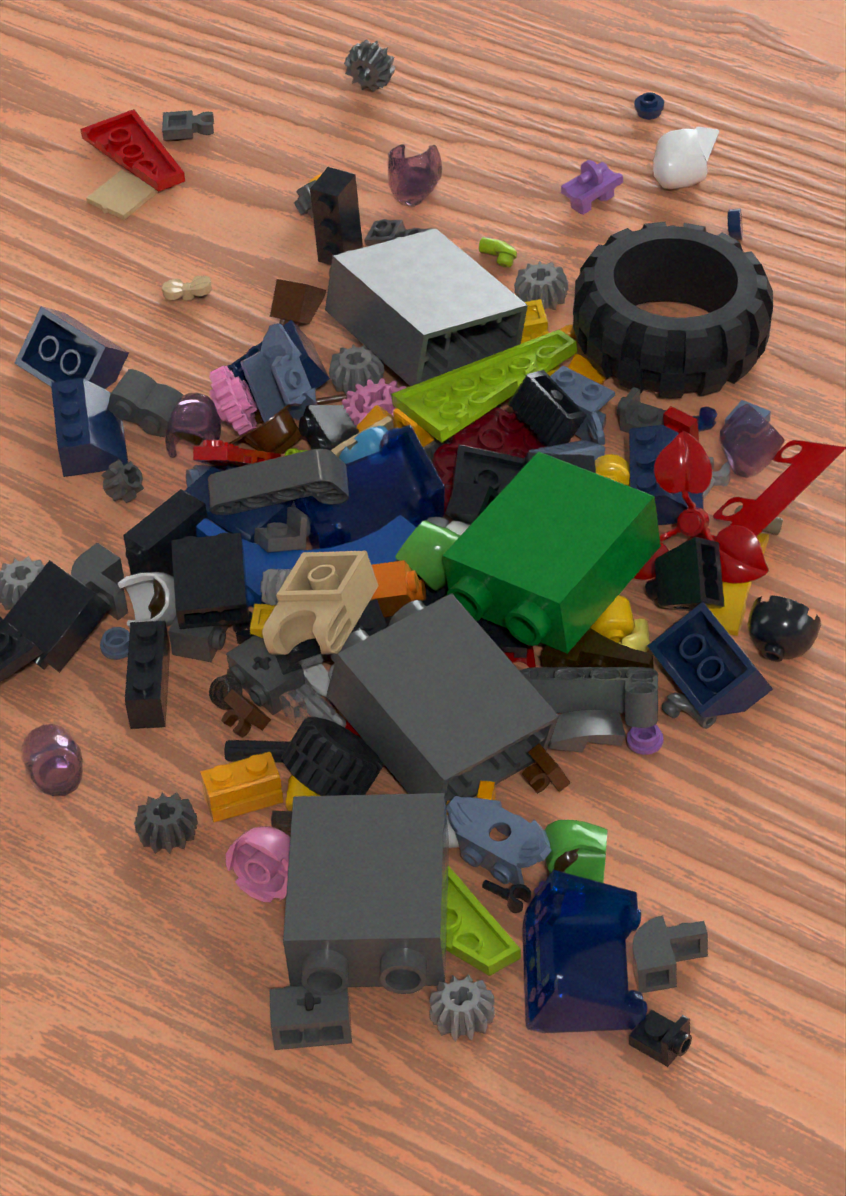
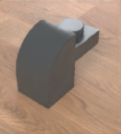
M96 543L76 559L72 566L71 576L109 604L111 607L106 613L120 620L128 614L124 589H120L118 582L124 579L121 558L99 543Z
M658 916L647 921L637 930L633 939V973L639 994L677 987L676 962L708 957V932L704 921L681 923L677 926L666 927L664 917Z

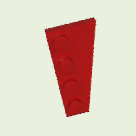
M135 109L80 129L82 139L158 192L185 182L184 171Z
M203 440V446H193V460L211 466L234 464L241 467L281 457L280 453L242 449L239 446H234V444H229V442H223V440Z

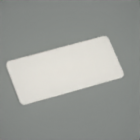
M696 127L698 141L707 162L719 130Z

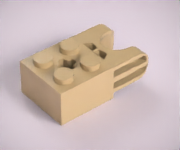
M367 551L303 552L278 591L276 595L278 603L263 627L264 643L270 655L289 654L302 641L315 638L320 646L321 654H337L340 652L379 586Z

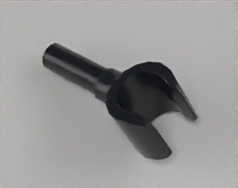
M485 880L482 884V888L507 900V906L512 913H519L523 910V902L518 899H522L527 903L531 900V890L523 884L514 885L511 889L503 888L488 880Z

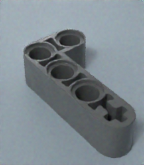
M312 449L216 472L208 477L210 511L216 515H231L308 496H313L319 502L328 505L340 504L349 499L347 466L332 451L327 449Z
M532 667L520 670L556 713L581 710L619 711V713H625V722L632 727L646 728L654 726L658 722V672L654 669L645 667Z

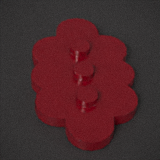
M495 407L472 422V424L451 436L450 444H444L437 448L431 461V469L433 474L440 480L434 492V501L443 513L446 512L450 500L455 454L459 444L525 458L530 450L547 447L537 439V434L534 433L533 429H530V425L516 417V411L509 414L507 411Z

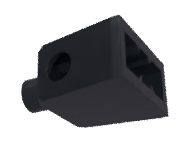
M694 537L656 558V578L648 580L645 589L650 599H658L660 607L678 611H689L702 602L709 609L725 607L719 542Z

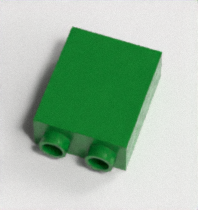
M538 451L442 555L449 588L447 595L452 593L475 621H479L481 618L507 628L516 639L526 645L536 646L541 642L568 654L661 547L655 496Z

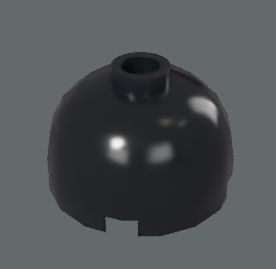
M762 596L757 597L752 605L747 625L750 639L762 651V655L771 661L780 662L783 659H793L805 654L812 647L821 627L820 617L816 614L814 620L811 616L807 615L809 611L807 606L789 598L770 596L768 602H761Z

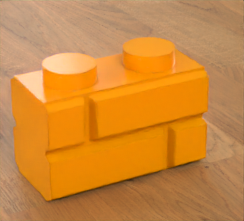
M271 752L252 755L246 759L225 765H217L214 768L200 771L204 798L213 822L284 803L280 775Z

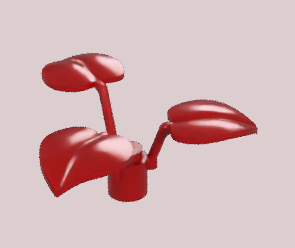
M685 431L679 433L660 452L655 461L654 475L657 483L666 492L678 493L682 491V498L687 504L688 509L679 515L676 528L660 535L661 547L635 575V579L647 580L656 577V558L669 551L662 542L680 532L686 536H696L702 533L706 540L714 541L708 528L709 516L707 512L702 508L696 507L695 502H692L688 492L702 493L707 490L712 479L711 462L700 442ZM734 525L723 528L717 534L715 542H719L723 582H751L769 572L761 544L752 531L743 526Z

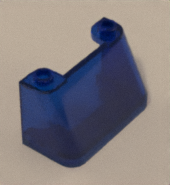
M411 425L387 431L380 441L378 452L346 464L349 499L347 501L328 505L319 502L313 496L294 500L296 508L306 514L309 519L310 534L308 538L312 548L322 549L361 539L380 530L399 515H402L416 528L423 521H427L428 518H443L445 486Z
M556 870L552 871L527 907L523 920L525 1022L528 1030L539 1033L633 1030L641 1021H644L647 1014V1002L644 1001L641 992L629 991L626 955V939L632 931L637 930L641 921L642 914L641 910L638 909L637 892Z

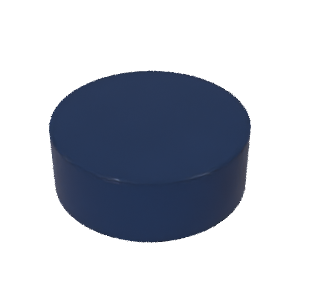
M741 208L729 209L728 211L729 236L736 240H743Z

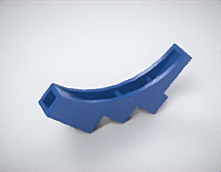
M399 515L380 530L361 539L331 548L266 552L258 544L242 539L248 607L252 606L254 608V604H266L262 601V592H260L263 572L268 569H293L303 552L367 551L371 565L399 561L395 556L416 527L402 515ZM207 518L196 525L197 537L228 533Z

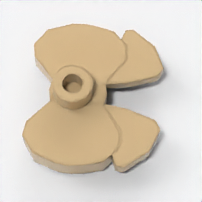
M196 276L191 283H183L180 279H172L165 282L162 286L163 296L168 300L182 297L183 300L188 301L194 299L195 296L207 295L212 290L211 279L208 276Z

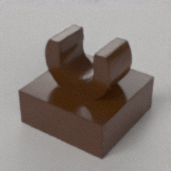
M233 689L224 698V701L233 709L228 710L223 715L221 721L232 727L239 720L233 732L240 737H244L249 733L251 724L263 731L271 721L252 701Z
M540 743L528 752L536 764L527 767L522 772V775L537 794L545 790L550 782L559 792L570 784L560 766Z

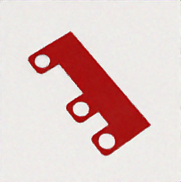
M801 440L789 441L772 457V460L791 465L756 500L733 497L714 513V519L732 522L729 526H743L752 531L757 537L846 447ZM800 445L802 447L801 451L793 457L783 458L781 456L782 452L790 446ZM735 502L743 504V507L737 513L729 516L723 515V510L728 505ZM701 533L696 536H691L688 540L694 537L705 539V537ZM711 535L712 539L716 541L717 536Z

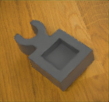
M192 110L163 112V140L193 138V133H200L202 135L214 134L213 112H202L193 116Z

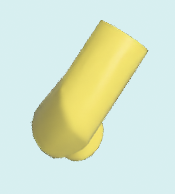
M642 618L635 619V628L632 634L624 637L622 642L618 643L635 650L647 652L649 650L647 645L650 644L648 622Z

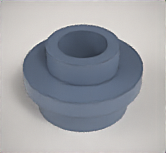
M122 627L108 629L100 641L102 654L109 659H122L128 656L129 631Z

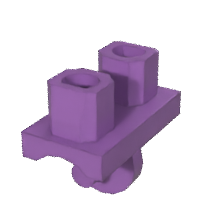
M592 160L585 161L581 164V174L561 186V193L570 199L571 208L584 215L591 210L593 200L607 201L614 197V188L623 183V175L612 172L604 162L596 164Z

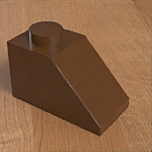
M277 279L270 317L280 319L279 324L283 326L290 320L297 326L299 323L310 324L325 297L326 290L303 283Z

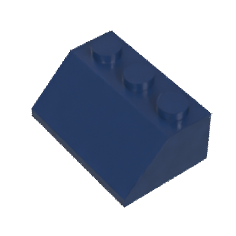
M41 306L16 358L15 364L50 387L52 382L84 378L106 389L116 382L129 352L68 314Z
M84 378L52 382L57 446L63 477L107 471L109 465L117 460H120L123 466L127 464L128 456L123 420L117 418L108 409L111 392Z
M664 425L629 429L630 487L655 496L658 525L675 524L679 515L684 510H687L688 506L682 498V491L668 493L660 487L654 475V465L660 452L679 433ZM688 492L696 507L704 510L703 492Z
M227 464L226 468L212 466L185 490V492L206 504L209 520L233 534L241 533L242 539L255 543V528H266L269 523L287 524L288 507L295 506L303 513L305 511L304 507L291 500L231 515L211 513L208 477L216 472L239 467L234 464Z
M704 602L700 603L647 645L703 718L745 712L773 690Z

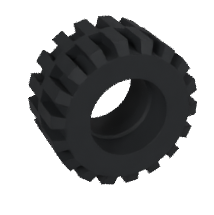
M311 716L304 719L282 755L283 763L291 774L303 785L320 796L366 795L383 768L382 761L377 753L359 736L335 722Z

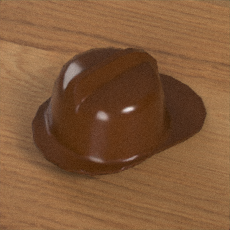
M285 406L264 424L229 442V444H234L243 439L257 451L280 454L285 452L301 438L299 428L289 412L292 406Z

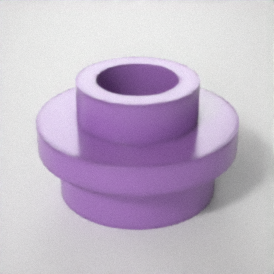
M656 724L646 728L631 727L627 734V744L635 753L642 755L652 754L662 747L663 733Z

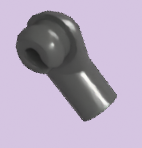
M680 693L669 694L667 696L668 700L662 704V710L670 717H678L683 710L705 729L711 727L717 719V716L703 718L686 695Z

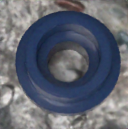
M647 92L635 99L634 108L638 112L639 117L647 120L655 119L661 115V111L664 109V99L655 93Z

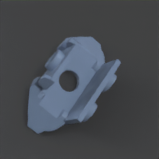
M278 323L269 326L268 332L262 341L261 351L240 362L264 423L287 405L292 406L289 412L297 420H300L307 405H317L315 388L311 389L299 358L302 354L284 330L283 325Z
M561 366L550 377L587 415L575 435L580 437L581 441L589 440L604 445L605 435L603 430L606 424V414L598 410L615 396V391L565 366Z
M454 796L446 805L449 823L456 832L463 860L473 867L481 866L487 869L503 884L510 882L514 885H525L521 868L530 867L537 862L544 861L552 851L546 831L536 820L533 819L529 823L523 817L502 808L501 801ZM495 827L500 833L508 836V838L503 841H495L490 838V832Z

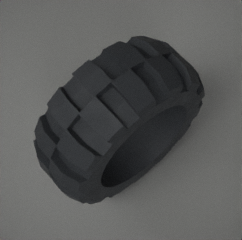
M666 222L645 223L641 230L631 231L629 228H626L611 235L604 245L598 244L582 265L580 275L575 281L573 329L584 355L588 356L592 366L606 378L612 375L617 377L621 387L629 390L633 387L640 389V394L644 389L659 392V397L682 398L683 393L697 392L699 396L720 391L726 381L735 384L752 369L764 353L770 336L773 290L762 264L752 251L743 252L740 242L723 232L719 235H714L706 232L705 226L684 223L683 227L667 226ZM652 301H677L697 306L709 313L696 317L675 318L656 315L636 307V305Z

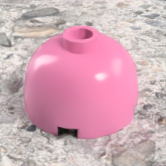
M260 826L246 831L233 842L226 853V866L228 871L233 868L239 877L235 883L249 896L263 902H271L274 898L282 900L286 897L290 836L271 826Z

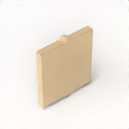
M120 170L86 199L87 203L102 209L103 213H110L125 220L155 196L158 191L140 178Z

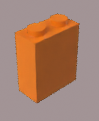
M405 560L372 565L379 586L370 601L377 599L384 617L394 616L399 609L409 602L426 600V589L423 579L419 580L416 571H413Z

